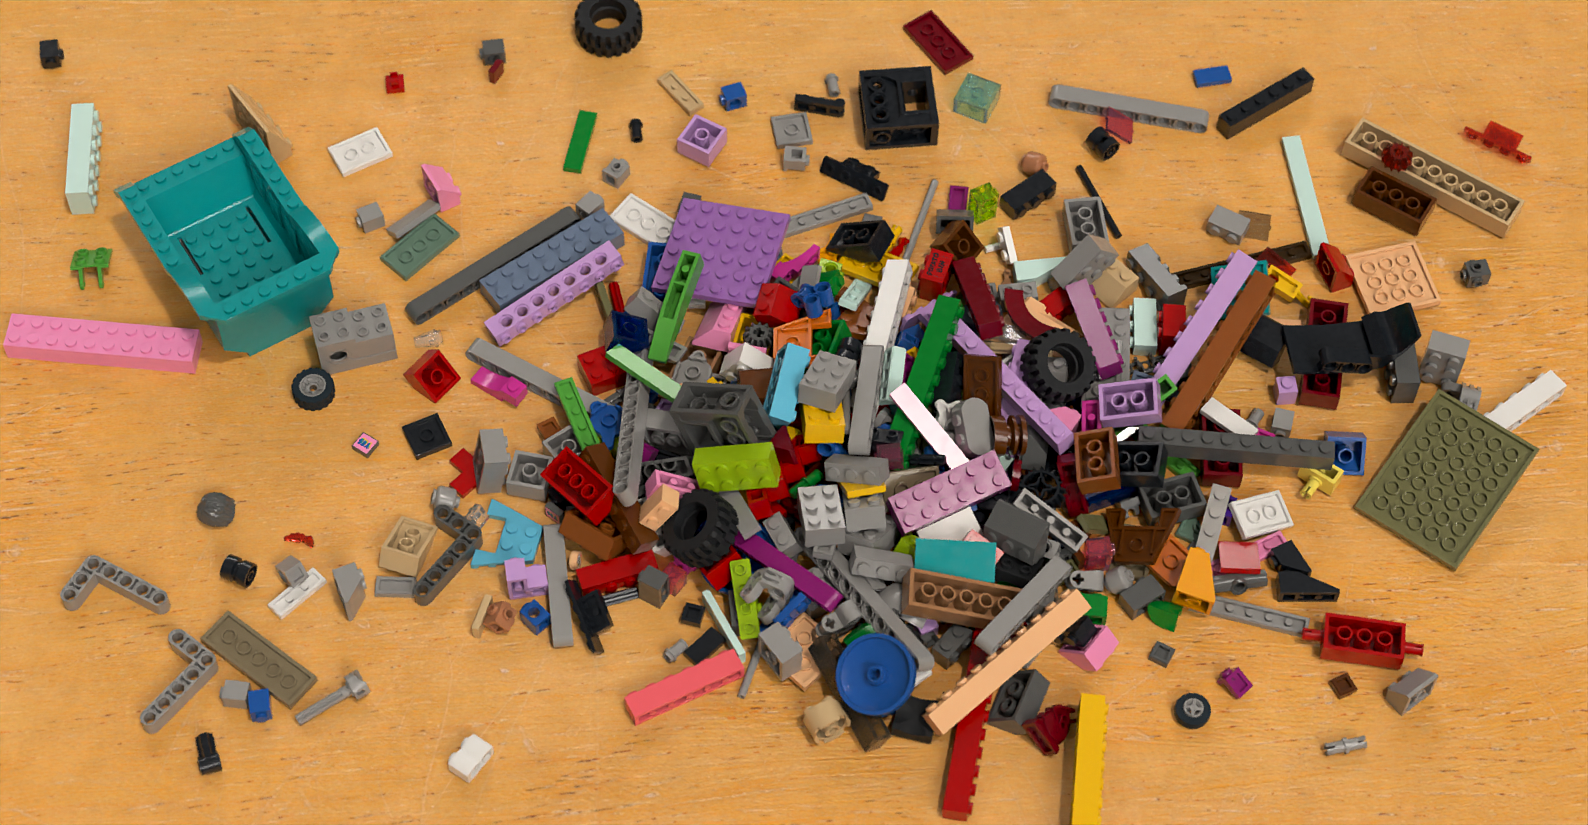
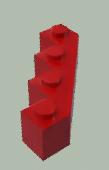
M803 434L796 435L791 441L798 464L793 465L778 460L781 469L778 487L746 490L748 505L756 520L774 515L771 502L790 497L788 483L799 481L802 477H806L804 465L822 460V455L817 451L818 443H804Z

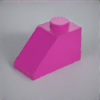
M1099 400L1082 401V431L1104 428L1100 421Z

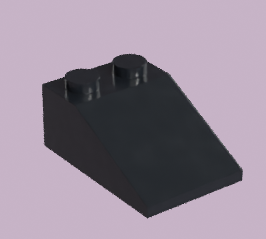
M885 220L841 223L827 245L826 250L864 263L880 262L895 235Z

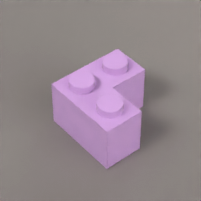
M514 557L504 560L510 600L549 595L545 564H534L530 567H525L524 558Z

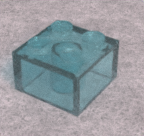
M968 73L954 98L953 112L986 124L1000 98L1001 84Z

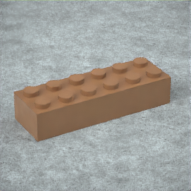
M910 568L903 576L901 614L985 629L1022 589Z

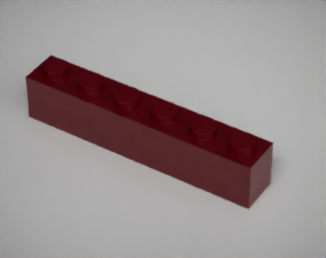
M974 256L953 261L955 279L980 339L985 340L1003 335L1002 327H1005L1004 318L1002 315L1000 316L998 304L996 305L995 297L991 294L990 285L986 281L985 274L982 273L980 262L976 263Z

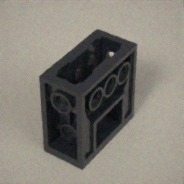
M931 66L859 71L858 98L865 150L937 145L939 119ZM924 103L925 110L906 111L905 104Z

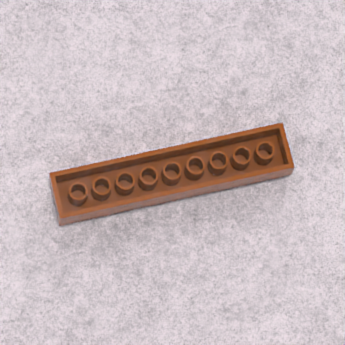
M1255 270L1253 275L1247 277L1244 290H1239L1235 298L1237 301L1234 306L1230 305L1226 312V319L1219 322L1216 328V335H1212L1207 342L1208 348L1200 353L1197 359L1199 362L1196 367H1191L1188 373V380L1186 382L1183 381L1178 389L1180 393L1177 398L1173 397L1170 401V409L1167 413L1164 412L1162 414V422H1160L1159 427L1188 430L1193 428L1200 416V409L1211 399L1272 300L1275 292V279Z

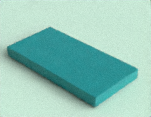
M916 538L915 569L995 583L996 543Z

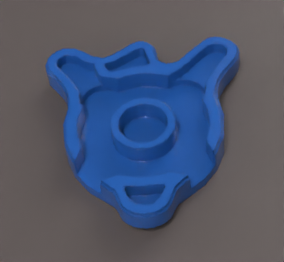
M594 401L590 405V420L596 435L601 438L602 443L604 442L610 451L613 449L614 439L619 437L623 408L617 404L612 406L607 405V403Z

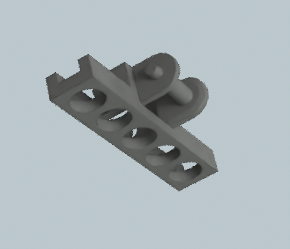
M1152 352L1148 353L1149 360L1139 362L1137 357H1134V363H1130V375H1133L1134 370L1145 374L1152 373L1158 361L1165 357L1163 355L1154 357ZM1146 363L1149 367L1144 369L1142 364Z

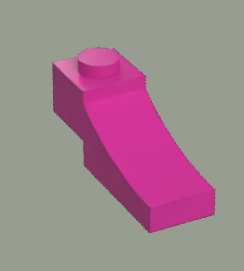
M813 244L806 252L795 259L784 263L780 261L774 267L769 283H774L778 276L788 282L791 279L795 281L801 275L803 266L814 265L820 258V247Z
M483 366L470 379L471 384L501 402L504 399L516 407L528 394L527 385L512 376L508 378L496 374Z

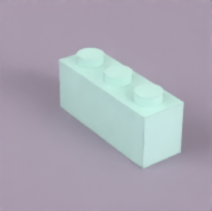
M1133 298L1132 305H1129L1130 316H1132V321H1130V332H1132L1130 348H1132L1133 355L1148 356V353L1152 352V356H1155L1157 350L1156 299Z

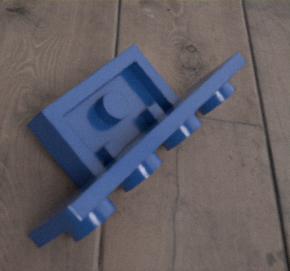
M795 590L789 603L772 620L773 622L768 625L763 623L760 625V632L776 622H779L782 627L788 628L794 622V619L808 608L812 600L807 598L802 592Z

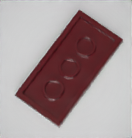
M932 10L903 25V30L944 75L973 60L974 55Z

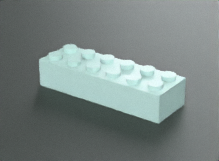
M94 103L71 104L65 195L72 215L94 214L95 206H98L96 191H99L97 176H100L98 161H101L99 147L102 146L100 132H103L102 121H99V111L95 109Z

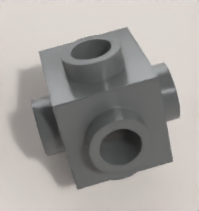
M1486 259L1464 262L1463 268L1460 270V278L1464 281L1466 288L1486 285L1491 277V271Z

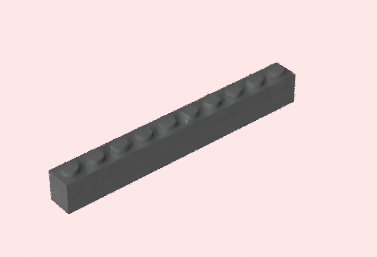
M1140 425L1137 434V441L1164 442L1168 457L1331 470L1335 460V442Z

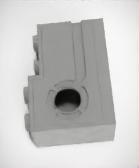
M385 303L349 312L347 308L309 317L321 369L326 370L330 375L398 359L394 335Z

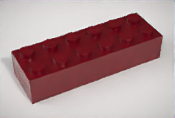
M1311 298L1307 310L1306 325L1347 323L1349 303ZM1342 373L1301 374L1298 404L1336 410L1341 394Z

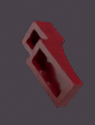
M1075 453L1058 455L1057 467L1061 482H1063L1061 487L1067 491V494L1064 496L1069 516L1089 514L1086 494L1082 495L1077 484Z

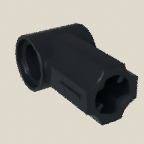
M207 732L199 734L195 737L199 754L198 763L201 774L205 775L221 771V760L216 750L213 734Z

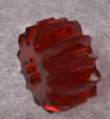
M1396 141L1393 144L1388 143L1382 151L1381 162L1384 163L1385 168L1389 167L1391 172L1393 170H1396L1398 173L1401 170L1406 171L1412 164L1413 152L1410 151V146L1405 147L1404 143L1398 144Z

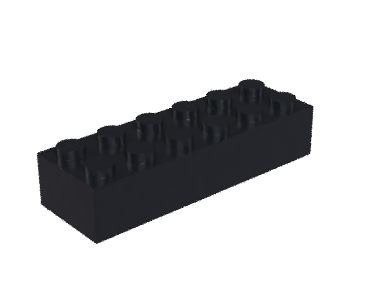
M1117 441L1121 487L1163 488L1168 452L1164 442ZM1075 444L1061 455L1075 453ZM1049 445L1045 470L1050 467L1051 473L1057 471L1058 476H1060L1057 467V456L1059 454Z

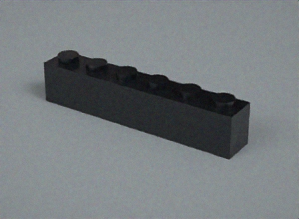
M1302 67L1219 114L1216 128L1227 140L1310 93L1314 78Z

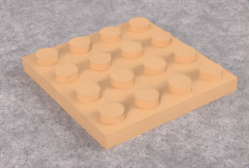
M1416 241L1345 255L1347 265L1354 272L1353 281L1367 314L1374 311H1386L1407 302L1411 303L1413 310L1440 305L1441 298Z

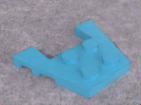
M492 499L487 512V518L505 521V525L496 553L475 549L471 568L476 569L479 566L496 567V565L505 564L504 560L514 557L524 558L525 565L534 564L543 535V526Z

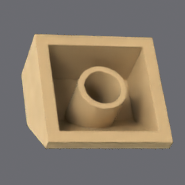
M1116 258L1115 262L1102 272L1101 277L1091 283L1096 292L1094 297L1098 298L1107 308H1115L1137 290L1139 277Z

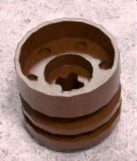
M1009 415L1006 421L1004 416H990L995 441L993 450H995L997 456H1004L1006 449L1009 456H1015V454L1017 456H1024L1028 442L1025 417L1023 415H1016V417Z

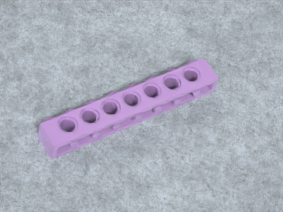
M608 240L486 320L484 324L488 333L499 347L509 343L511 339L524 333L529 327L539 323L547 315L556 312L561 306L571 302L582 292L588 291L590 287L603 281L611 273L618 271L624 266L620 253Z

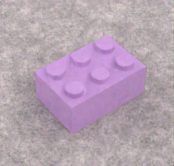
M1157 378L1098 384L1100 421L1104 428L1162 422L1161 393Z

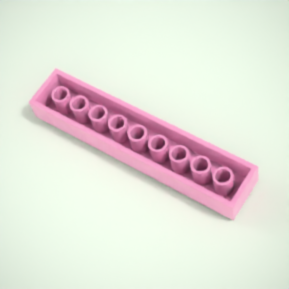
M11 314L3 347L8 358L195 374L203 341L199 329Z

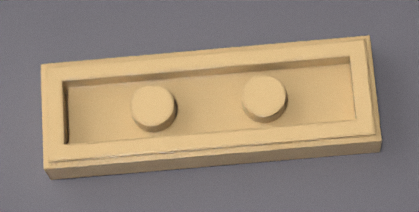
M672 70L657 78V83L689 116L704 108V103Z

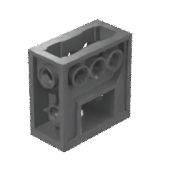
M683 382L669 410L693 456L695 448L769 442L777 433L752 385Z

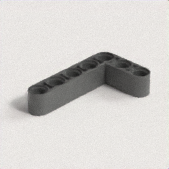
M439 505L435 508V524L440 530L454 538L455 541L414 585L415 601L420 606L429 605L473 557L475 549L479 550L483 545L481 529L446 505Z

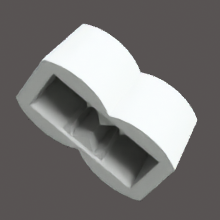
M472 734L469 738L466 737L461 743V749L453 752L448 759L449 771L468 783L475 778L494 753L493 746L475 734Z

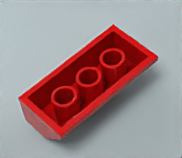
M566 446L542 471L540 476L597 526L611 510L614 497L613 486Z

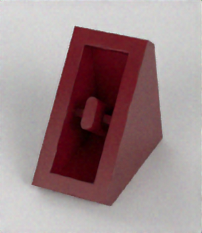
M784 425L769 442H772L779 461L795 465L798 464L789 432L786 425Z

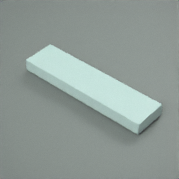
M710 590L703 591L702 602L720 633L726 639L727 645L730 650L734 648L742 663L745 662L746 652Z

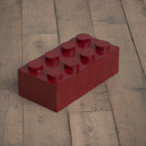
M1230 409L1241 417L1240 409ZM1200 413V431L1228 433ZM1200 459L1201 486H1212L1214 483L1225 487L1240 488L1243 478V463Z

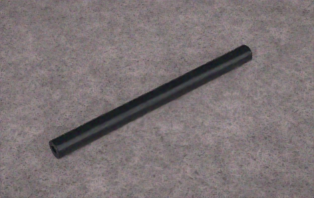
M1077 166L1076 171L1091 197H1099L1083 166ZM1101 199L1105 221L1114 237L1119 239L1122 234Z

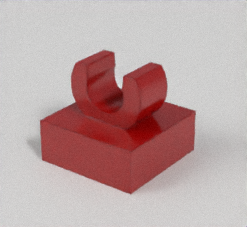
M390 72V75L385 76L387 94L405 93L403 74Z

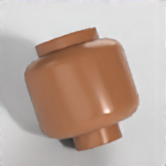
M1034 151L1024 154L1020 163L1023 172L1029 175H1033L1041 169L1047 172L1049 168L1047 157Z

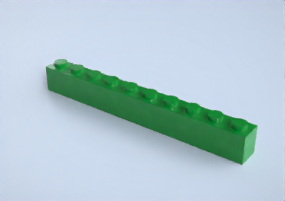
M938 295L906 383L926 409L934 399V388L939 385V374L941 369L945 368L947 352L951 351L953 335H956L958 332V321L964 315V307L961 300L944 295ZM897 408L890 430L903 431L904 437L899 447L884 445L880 458H888L889 471L909 469V457L914 454L915 441L921 435L903 412Z

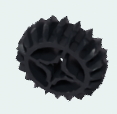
M1041 466L1040 470H1036L1033 467L1032 472L1026 469L1025 475H1020L1019 483L1028 486V491L1056 511V508L1061 509L1062 503L1065 502L1064 495L1067 494V491L1061 487L1063 482H1061L1057 471L1051 473L1050 467L1044 470ZM1040 487H1042L1041 496H1039Z

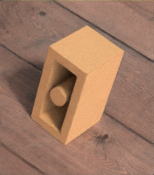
M662 484L641 505L639 523L656 531L678 510L680 492Z

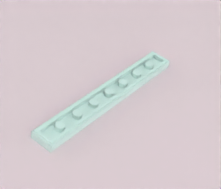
M1300 135L1282 137L1281 142L1312 259H1316L1320 244L1323 242L1329 244L1303 145Z

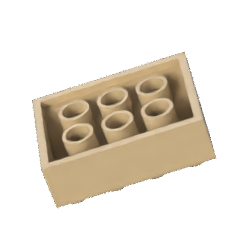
M232 84L228 85L235 118L243 128L251 127L255 129L277 164L292 156L291 148L293 145L291 141L283 136L279 126L273 124L270 115L264 113L259 102L256 103L252 97Z

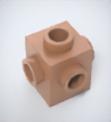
M506 601L491 603L487 608L483 625L496 634L509 632L515 622L517 610L512 608L511 604Z

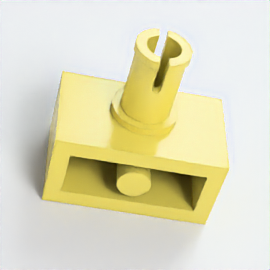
M1334 464L1331 470L1299 468L1297 476L1307 482L1303 489H1301L1300 494L1304 497L1307 493L1308 495L1305 498L1310 499L1318 488L1331 496L1341 482L1344 470Z

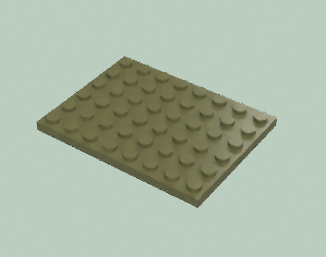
M1438 389L1357 502L1354 509L1456 571L1538 454L1539 448Z

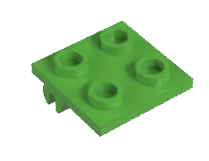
M101 247L96 250L79 249L74 252L70 270H78L81 290L85 289L84 268L97 267L99 288H104L103 268H109L112 249Z

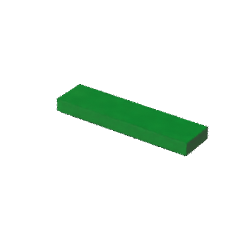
M579 110L563 171L582 173L598 117L597 113Z

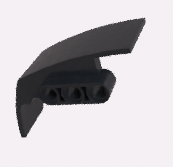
M1407 302L1382 312L1374 311L1362 316L1361 321L1326 325H1282L1281 329L1293 374H1365L1372 369L1386 366L1407 351L1422 336L1411 303Z

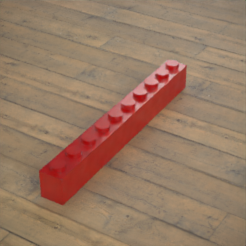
M975 628L966 678L972 674V668L978 664L982 665L987 661L985 658L988 654L974 644L976 638L984 629ZM993 693L957 724L942 808V818L967 822L968 815H972L974 803L970 802L971 796L976 794L977 784H974V777H979L980 765H977V760L982 759L983 747H980L981 740L985 741L986 729L983 726L984 722L988 723L990 711L986 709L987 704L991 705Z

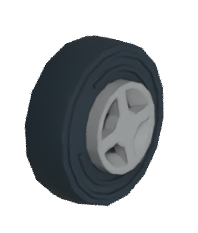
M1187 693L1177 700L1174 713L1177 721L1183 727L1198 729L1208 722L1211 715V706L1202 695Z

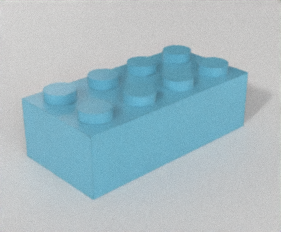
M789 342L777 351L763 405L774 429L777 430L784 425L788 426L796 418L797 411H795V406L799 403V383L804 377L805 367H808L811 359L808 356L810 349Z

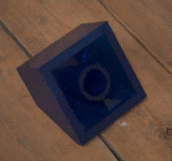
M611 310L603 325L605 352L617 344L622 345L632 353L648 348L647 319Z

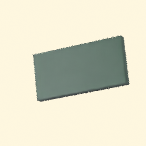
M434 213L382 254L380 261L403 280L407 281L457 240L460 235Z

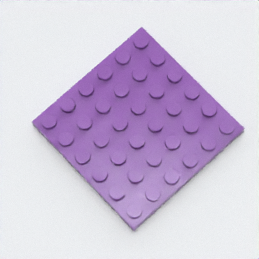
M683 198L651 286L652 292L667 293L683 250L701 254L704 262V267L692 298L755 308L762 283L770 282L791 220L790 214Z

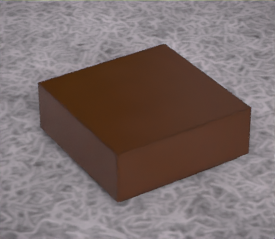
M1348 673L1329 681L1338 699L1357 692V687Z

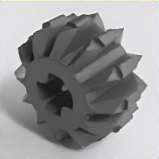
M759 321L755 325L752 322L751 327L746 326L743 340L752 346L772 349L773 328H769L768 323L762 325Z

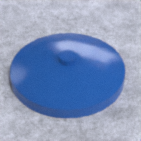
M872 633L855 639L845 648L837 663L836 684L842 699L849 707L865 715L882 716L896 711L908 700L915 686L916 665L911 652L901 641L886 634Z

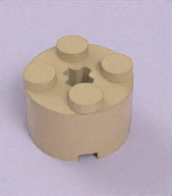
M827 696L821 703L809 706L804 710L803 722L814 741L820 744L819 741L821 740L824 743H828L837 739L845 732V726L847 725L849 728L851 724L839 701L833 699L832 696Z

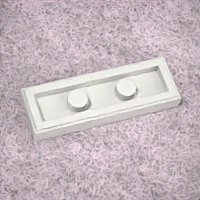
M1213 397L1200 409V413L1228 433L1256 435L1259 429Z
M311 568L307 572L309 575L307 579L294 588L289 586L267 604L268 608L281 620L327 583L326 579L316 569Z

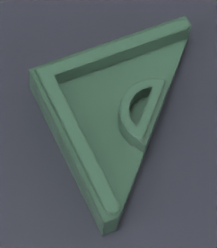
M1197 518L1182 521L1175 533V537L1190 544L1192 541L1197 543L1201 529Z

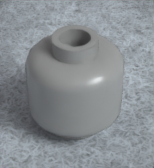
M439 486L433 490L430 504H433L434 509L439 505L449 506L453 510L458 508L460 497L457 496L456 489Z
M1124 566L1113 568L1105 574V588L1109 592L1118 595L1120 592L1133 586L1134 574Z

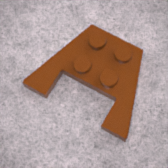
M844 286L836 295L837 302H839L841 296L848 289ZM863 300L856 311L847 308L837 320H845L852 338L866 340L867 327L871 323V312L875 307Z

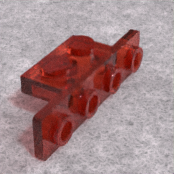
M1490 120L1483 134L1465 126L1464 133L1467 138L1474 141L1478 139L1488 148L1495 147L1503 155L1509 156L1510 154L1516 157L1515 159L1520 163H1531V156L1517 150L1524 135Z

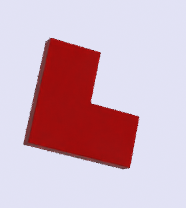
M464 448L449 460L450 464L461 472L460 475L449 483V487L456 489L457 494L462 499L476 488L473 456Z

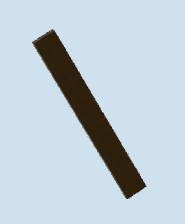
M1306 241L1248 254V256L1256 261L1267 260L1268 268L1271 264L1275 267H1280L1312 258ZM1224 260L1171 273V275L1176 274L1179 278L1178 283L1180 285L1185 284L1188 289L1211 284V267L1224 266L1229 263Z

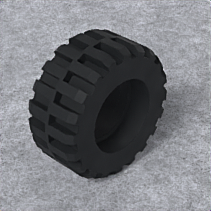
M634 0L581 1L575 10L576 38L584 49L587 48L588 52L591 54L596 53V56L599 57L603 55L607 58H612L614 55L618 57L624 52L625 54L630 52L631 48H635L641 40L643 32L642 11L638 2ZM606 18H613L623 22L621 25L609 29L595 25L598 21Z
M1067 328L1048 330L1030 340L1029 344L1023 349L1025 353L1021 354L1020 361L1023 364L1020 365V371L1024 374L1022 376L1023 382L1026 381L1027 387L1047 404L1050 402L1053 405L1065 404L1079 398L1085 392H1088L1091 384L1095 381L1093 374L1097 373V366H1094V363L1097 361L1096 357L1092 355L1093 349L1091 346L1088 347L1086 344L1087 340L1084 337L1080 338V334L1075 331L1070 333V329ZM1050 350L1058 352L1067 361L1069 367L1067 382L1056 379L1050 372L1048 367V354Z
M708 489L692 490L691 493H685L679 499L678 510L662 526V541L666 550L687 566L703 568L713 565L715 561H720L722 556L730 551L729 548L734 544L735 536L738 535L736 525H739V519L733 506L716 492ZM707 520L705 526L700 531V533L694 537V534L697 528L700 526V524Z

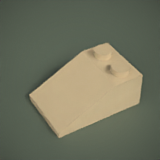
M401 516L381 547L379 566L407 576L417 577L434 541L438 526Z

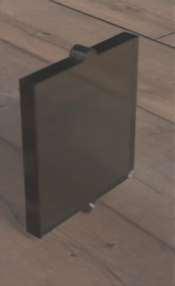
M1239 210L1240 215L1251 219L1249 229L1244 238L1268 241L1269 231L1271 230V215Z

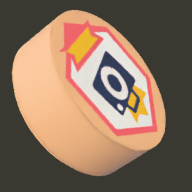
M573 550L569 558V568L571 570L581 567V551Z

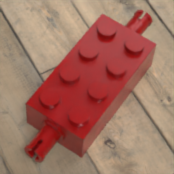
M1326 612L1321 630L1303 627L1301 640L1319 642V659L1400 670L1405 654L1422 657L1424 651V644L1406 642V623Z

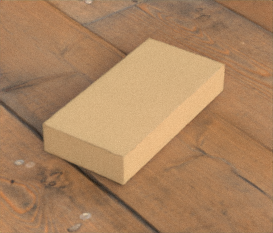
M484 595L472 624V634L475 638L480 639L484 631L485 625H483L487 614L486 611L490 604L493 603L491 595Z

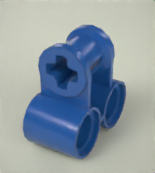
M819 282L815 286L804 283L797 293L792 294L791 301L796 307L804 308L807 317L818 318L823 314L822 307L832 305L834 297L828 282Z

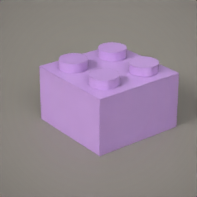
M695 114L677 139V152L709 167L727 142V128Z

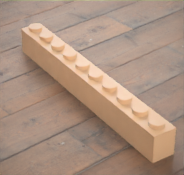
M1078 589L1064 590L1059 595L1060 599L1056 602L1052 601L1045 606L1044 609L1046 611L1041 615L1038 613L1030 619L1031 623L1027 627L1023 626L1015 632L1016 636L1012 640L1010 638L1001 645L999 651L985 658L987 660L982 665L978 664L972 668V674L967 678L963 677L956 682L957 686L952 691L950 689L940 696L942 699L938 703L934 702L925 709L927 712L922 716L936 735H944L1091 609V606Z

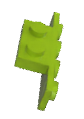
M747 558L731 561L730 569L740 637L742 640L758 638V634L761 633L759 621L761 620L758 618V613L763 607L762 603H759L757 598L752 603L747 604L740 596L742 589L752 575L750 560Z

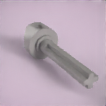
M354 670L344 676L346 686H342L337 691L295 715L300 725L304 724L343 699L348 698L351 694L357 700L369 694L371 691L366 682L363 681L358 670Z

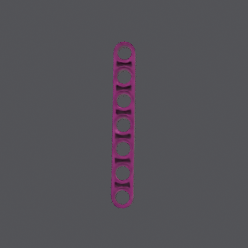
M738 529V535L734 538V547L764 568L771 567L790 576L794 581V589L802 592L807 598L827 612L832 613L844 598L833 587L756 534L745 540Z

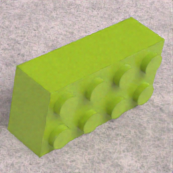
M772 442L695 448L692 467L700 489L721 492L778 487L781 469Z

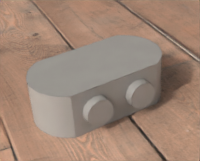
M970 398L957 403L953 407L951 414L956 435L955 441L958 448L969 459L977 458L992 451L995 441L988 405L979 398Z

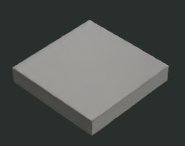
M806 112L771 117L777 149H783L785 146L797 147L813 144Z

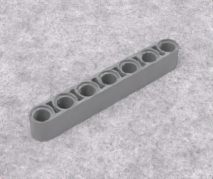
M863 345L848 441L849 455H870L884 361L883 345Z
M561 523L543 525L554 648L574 646L570 598L566 593L565 581L568 580L564 535L558 532Z
M1055 555L978 635L974 644L992 656L1062 583L1073 567L1058 555Z

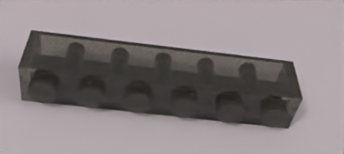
M835 632L818 637L808 650L835 699L839 701L850 719V726L864 752L881 748L892 737L882 717L869 716L855 711L845 703L838 691L836 668L839 658L844 651Z

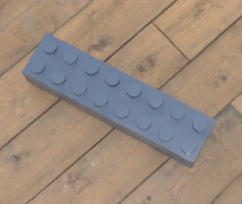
M602 208L480 279V292L493 309L499 313L608 240L616 250L625 245L624 232Z

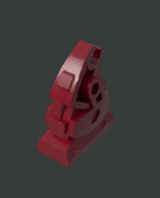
M1062 704L1052 705V707L1045 708V712L1039 713L1034 719L1026 720L1021 726L1044 756L1057 754L1060 750L1059 745L1065 740L1069 732L1070 724L1077 722L1076 719L1070 718V713H1076V710Z

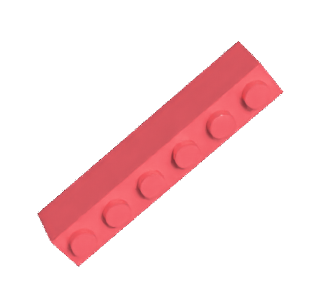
M734 648L729 651L724 650L711 659L706 658L693 667L684 668L680 673L668 675L660 682L650 683L640 691L630 692L624 697L625 708L634 725L637 726L743 678L744 666Z

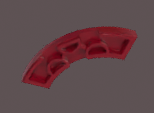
M1005 288L1004 304L1006 312H1008L1012 320L1011 322L1020 332L1025 333L1032 340L1048 330L1057 328L1046 325L1031 315L1024 302V290Z
M1014 459L1011 475L1012 485L1010 487L1012 491H1017L1019 487L1022 468L1021 459Z

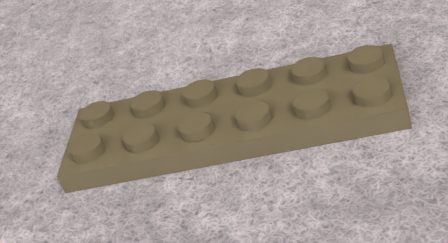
M229 610L200 638L202 643L263 689L268 688L270 694L289 709L318 681L314 674Z

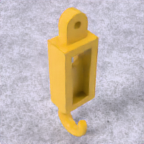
M1271 264L1268 268V276L1272 274L1279 279L1275 285L1274 293L1290 303L1296 298L1303 306L1308 308L1311 298L1314 297L1309 295L1306 298L1300 292L1303 286L1302 283Z

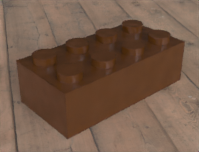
M1371 166L1356 188L1351 204L1417 236L1432 214L1437 198Z

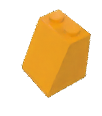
M1190 547L1171 602L1210 615L1216 600L1210 553L1199 547Z

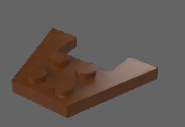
M1105 508L1115 563L1117 565H1155L1182 512L1180 508H1162L1158 526H1124L1125 509Z

